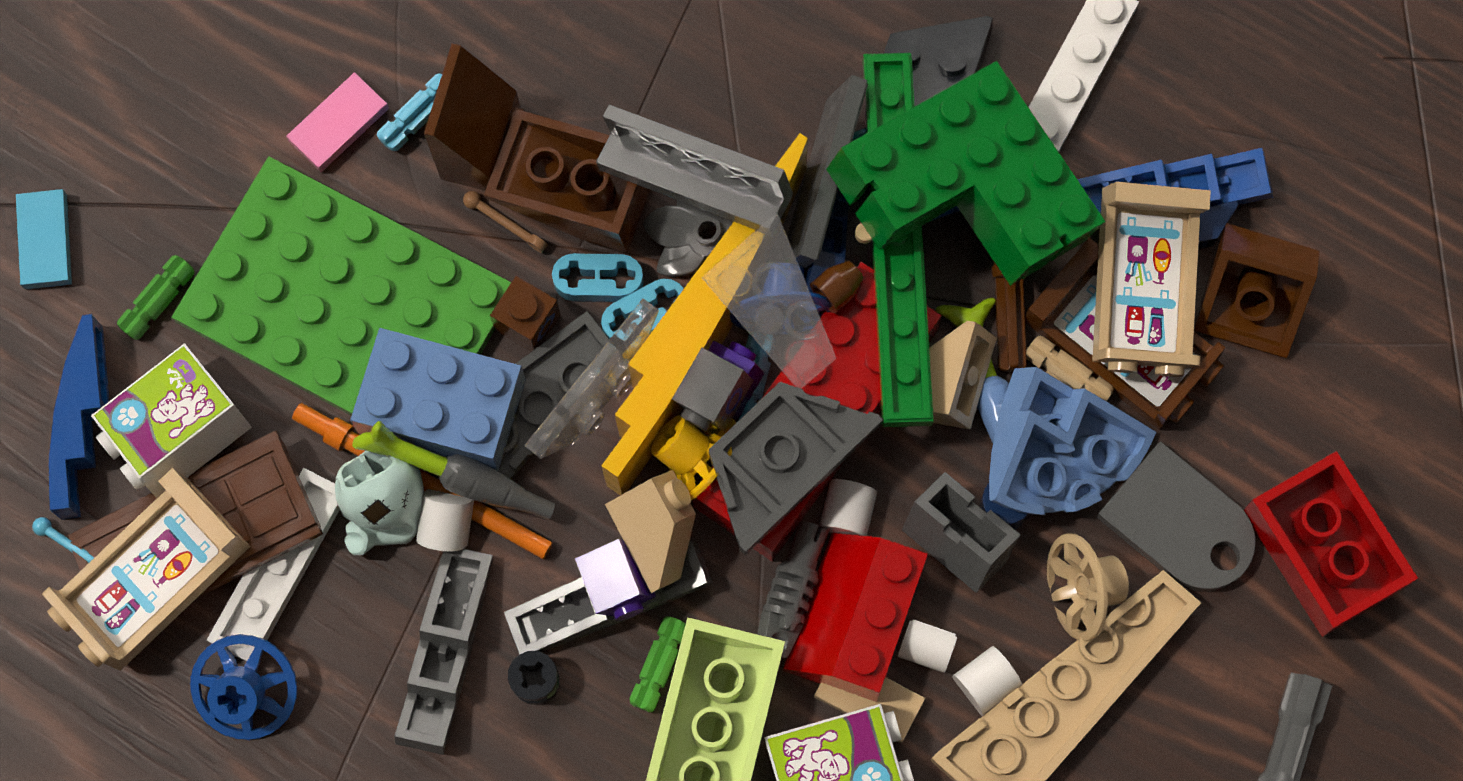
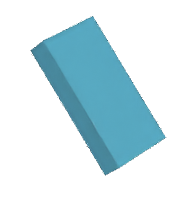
M63 189L16 194L20 285L24 290L71 285L72 275L66 192Z

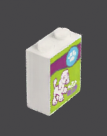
M185 343L91 415L103 431L96 436L99 443L114 460L121 455L127 462L120 468L125 477L137 491L146 486L156 498L165 491L158 481L171 468H174L188 478L252 428Z
M882 704L764 737L776 781H914L908 759L898 762L893 742L902 740L894 711L884 713Z

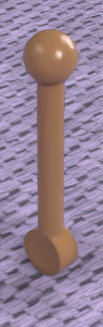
M468 191L464 195L463 203L467 208H477L526 241L537 252L542 253L548 246L540 237L530 234L484 203L478 192Z

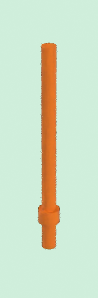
M300 403L295 409L292 420L323 436V443L338 451L346 449L357 456L365 451L355 449L352 446L354 438L359 436V434L354 432L355 427L339 417H335L332 420L303 403ZM419 468L424 491L431 489L457 495L446 490L438 478ZM474 500L471 520L543 560L546 558L553 542L483 503Z

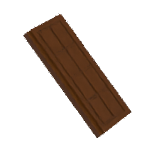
M276 430L198 469L188 477L251 546L198 597L323 535L321 525L279 432ZM150 493L67 535L72 540L70 543L81 550L82 548L85 549L90 555L96 557L157 498ZM72 550L81 571L88 562Z

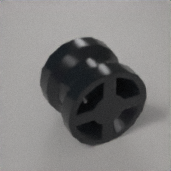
M527 651L521 653L511 662L508 669V682L512 691L521 701L529 705H540L548 702L555 696L559 688L560 676L558 670L549 656L542 652Z

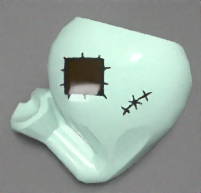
M364 451L358 457L343 464L339 469L335 482V495L343 516L350 520L346 525L347 536L344 542L353 556L364 555L377 545L407 544L417 535L424 493L421 472L418 467L389 455H379Z

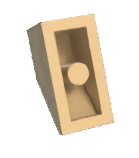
M966 321L929 348L933 423L971 429L997 339L976 322Z
M673 470L653 477L605 504L651 593L681 578L696 515L690 504L691 496L686 485L677 479Z

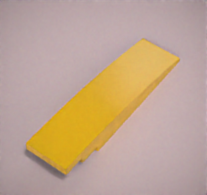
M799 133L775 166L785 170L793 196L773 236L733 222L628 363L632 388L634 389L615 413L621 440L601 465L607 487L621 496L628 491L652 457L651 446L660 430L671 419L679 416L683 410L672 398L701 347L708 350L713 341L722 345L733 325L730 319L731 309L735 304L746 299L757 280L756 272L764 266L807 169L808 138Z

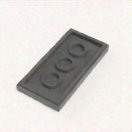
M851 75L826 100L780 263L798 264L805 270L819 259L838 192V187L826 168L841 147L852 142L868 87L867 80Z

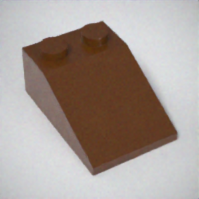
M451 43L424 135L441 180L486 191L516 109L525 111V109L520 108L517 90L464 47Z
M516 109L484 197L583 241L628 253L650 189L599 170L596 161L610 135Z

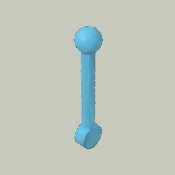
M40 517L33 522L32 528L36 535L48 536L70 552L73 550L88 563L95 558L85 549H80L71 544L72 540L52 528L48 518Z

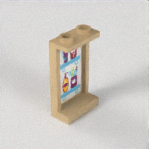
M1114 182L1102 188L1101 215L1106 222L1100 226L1093 362L1108 363V371L1120 373H1136L1137 365L1155 367V375L1182 377L1184 376L1185 369L1200 366V356L1193 355L1200 213L1210 210L1211 190Z
M171 468L158 481L165 491L61 590L48 587L42 593L52 605L47 611L50 617L66 632L73 629L83 640L78 645V648L97 667L104 663L121 671L251 547L199 489L174 468Z

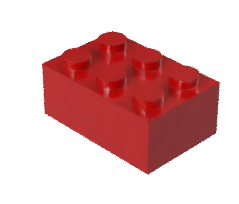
M1337 451L1254 498L1244 509L1255 532L1322 637L1404 590L1418 579Z

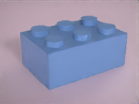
M379 328L350 421L359 434L371 432L373 425L377 421H381L398 438L444 457L454 454L467 456L498 471L526 381L521 365Z

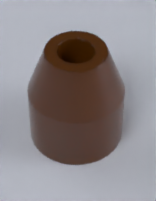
M845 261L827 268L810 283V288L813 293L825 296L832 305L829 311L837 313L854 298L864 278L853 263Z

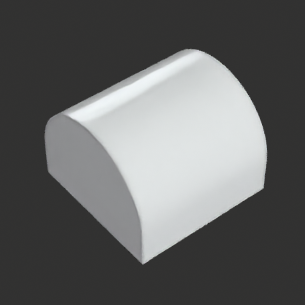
M830 480L819 527L827 529L829 533L867 536L877 491L867 485L849 480Z
M431 489L424 491L417 531V543L423 547L439 551H459L468 546L474 500Z
M913 619V621L909 622L898 657L945 673L957 640L956 634Z
M991 646L952 676L953 680L981 716H984L1006 696L1022 685L1019 676L1011 664L994 646Z

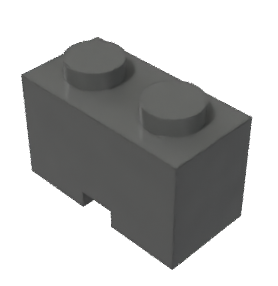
M944 472L914 501L902 531L977 593L1006 564L1021 535L993 511L989 510L987 513L973 502L975 496Z

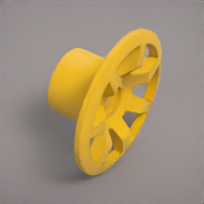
M679 415L666 423L654 439L651 446V454L670 468L669 471H674L677 479L686 485L691 500L701 494L718 476L714 468L711 469L707 464L710 458L709 449L737 423L733 418L725 432L710 424L707 431H704ZM732 447L727 452L729 456L732 454ZM696 473L703 478L697 486L694 479Z

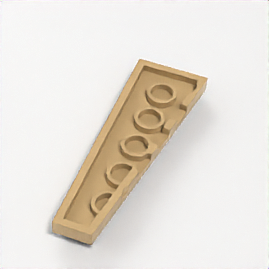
M1164 570L1161 571L1106 616L1104 626L1098 636L1087 641H1083L1080 637L1019 688H1016L999 704L939 750L932 757L931 762L953 781H1046L1201 602Z

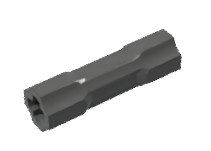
M1292 672L1289 674L1278 709L1279 723L1265 769L1257 781H1300L1314 731L1322 722L1332 685L1306 674Z

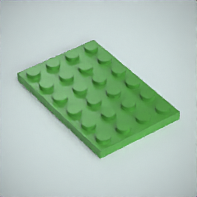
M268 156L171 318L177 324L352 416L379 328L481 355L495 331L490 314L511 282Z

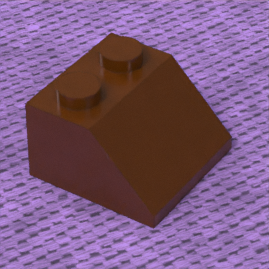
M1226 223L1211 266L1194 331L1287 358L1317 278L1320 250Z

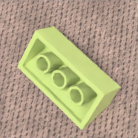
M687 617L646 781H751L785 641Z

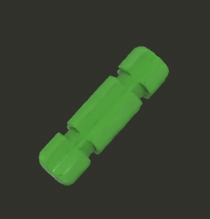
M171 256L162 267L165 270L162 275L156 274L133 301L135 305L133 310L127 309L118 319V327L129 337L135 340L140 339L150 327L147 325L150 319L155 321L179 293L177 287L179 285L184 286L194 275L193 267L180 256Z
M669 616L663 618L657 632L660 637L658 641H653L640 672L641 682L640 684H635L630 696V704L646 712H653L661 696L658 691L660 687H665L677 658L678 649L676 648L678 644H681L686 625L685 622Z

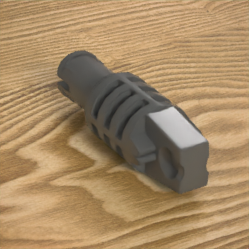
M798 522V529L787 561H781V564L777 565L776 575L772 579L771 590L768 591L767 601L761 613L757 635L785 641L781 658H788L804 626L806 618L803 614L804 612H809L810 604H808V600H813L815 594L813 587H817L819 582L818 572L815 571L829 531L823 527H819L817 530L818 525L811 522Z

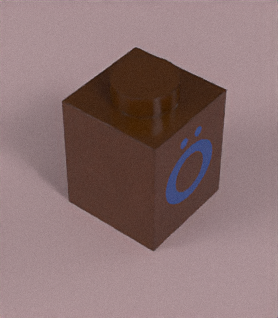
M515 276L490 314L495 331L530 352L543 344L561 316L558 302L555 298L518 276Z

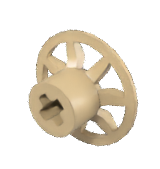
M1067 533L1054 541L1047 560V580L1050 592L1055 581V574L1067 579V586L1051 594L1052 600L1055 602L1071 598L1074 602L1067 610L1066 615L1055 607L1058 619L1064 630L1071 637L1077 640L1081 637L1083 641L1091 640L1098 636L1104 626L1107 607L1122 604L1126 600L1129 589L1126 570L1122 562L1115 556L1098 558L1090 544L1077 534ZM1063 546L1065 561L1058 557L1059 552ZM1077 548L1083 553V559L1079 557ZM1081 619L1087 628L1086 631L1078 629Z

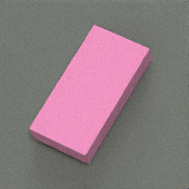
M354 72L286 137L311 164L322 172L375 123L389 107Z

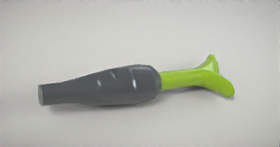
M377 421L373 425L371 432L362 433L354 438L352 443L355 449L379 455H389L439 476V480L446 490L457 495L498 507L526 512L547 521L553 514L554 502L525 490L524 487L492 467L460 454H454L445 458L398 438L381 421Z

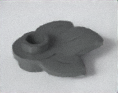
M677 200V206L657 208L643 222V227L647 234L659 245L665 247L657 265V272L667 277H680L695 273L732 225L731 220ZM716 226L715 235L710 239H703L706 229Z

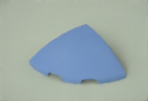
M1038 367L1015 368L1005 393L996 425L991 452L989 500L1004 508L1034 515H1045V513L1058 511L1074 512L1101 501L1100 494L1110 488L1116 481H1124L1131 476L1147 453L1156 431L1085 388L1072 389Z

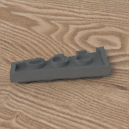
M588 311L516 363L522 366L526 381L498 472L510 479H513L617 353L616 347Z

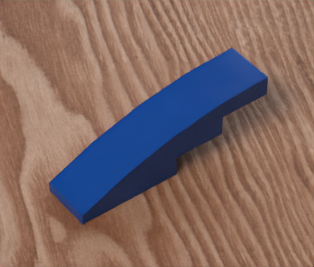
M1263 148L1220 158H1214L1213 154H1208L1169 164H1164L1162 160L1077 179L1100 214L1102 188L1114 182L1211 190L1210 206L1237 201L1238 205L1274 198Z
M92 314L82 315L64 364L53 413L49 452L50 511L61 520L81 517L77 470L96 468L92 421L95 420L91 415L109 402L103 326Z

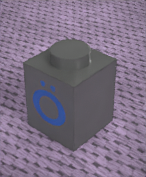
M701 347L672 400L685 409L680 417L694 426L707 431L710 424L725 432L754 380L743 369Z

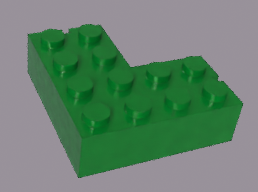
M997 61L841 147L826 168L849 205L857 202L870 184L874 187L875 191L868 196L855 214L879 250L957 206L1010 286L1042 268L1050 260L1053 261L1084 243L1106 222Z

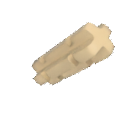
M1038 336L1033 340L1026 350L1028 361L1038 368L1043 365L1047 368L1046 373L1072 389L1085 388L1106 402L1108 401L1114 390L1111 384L1100 376L1097 379L1092 377L1093 371L1062 349L1060 352L1054 350L1055 344L1045 337Z

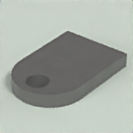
M1161 441L1096 517L1159 570H1164L1181 586L1193 591L1211 592L1231 585L1245 572L1254 555V529L1244 510ZM1218 545L1230 547L1237 557L1235 568L1221 570L1214 566L1210 557L1212 548Z

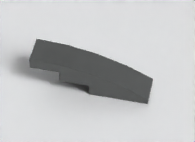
M690 537L681 578L655 591L656 597L642 603L644 610L637 615L713 584L696 538ZM582 577L504 612L519 654L527 651L543 652L637 616L634 615L617 621L615 616L596 614Z
M467 549L443 551L419 630L420 641L407 681L408 692L394 735L396 745L444 755L476 635L493 555Z

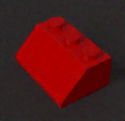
M832 533L818 570V585L813 587L815 592L813 600H808V604H810L809 612H804L803 614L806 618L804 626L786 659L783 671L877 702L928 554L881 537Z

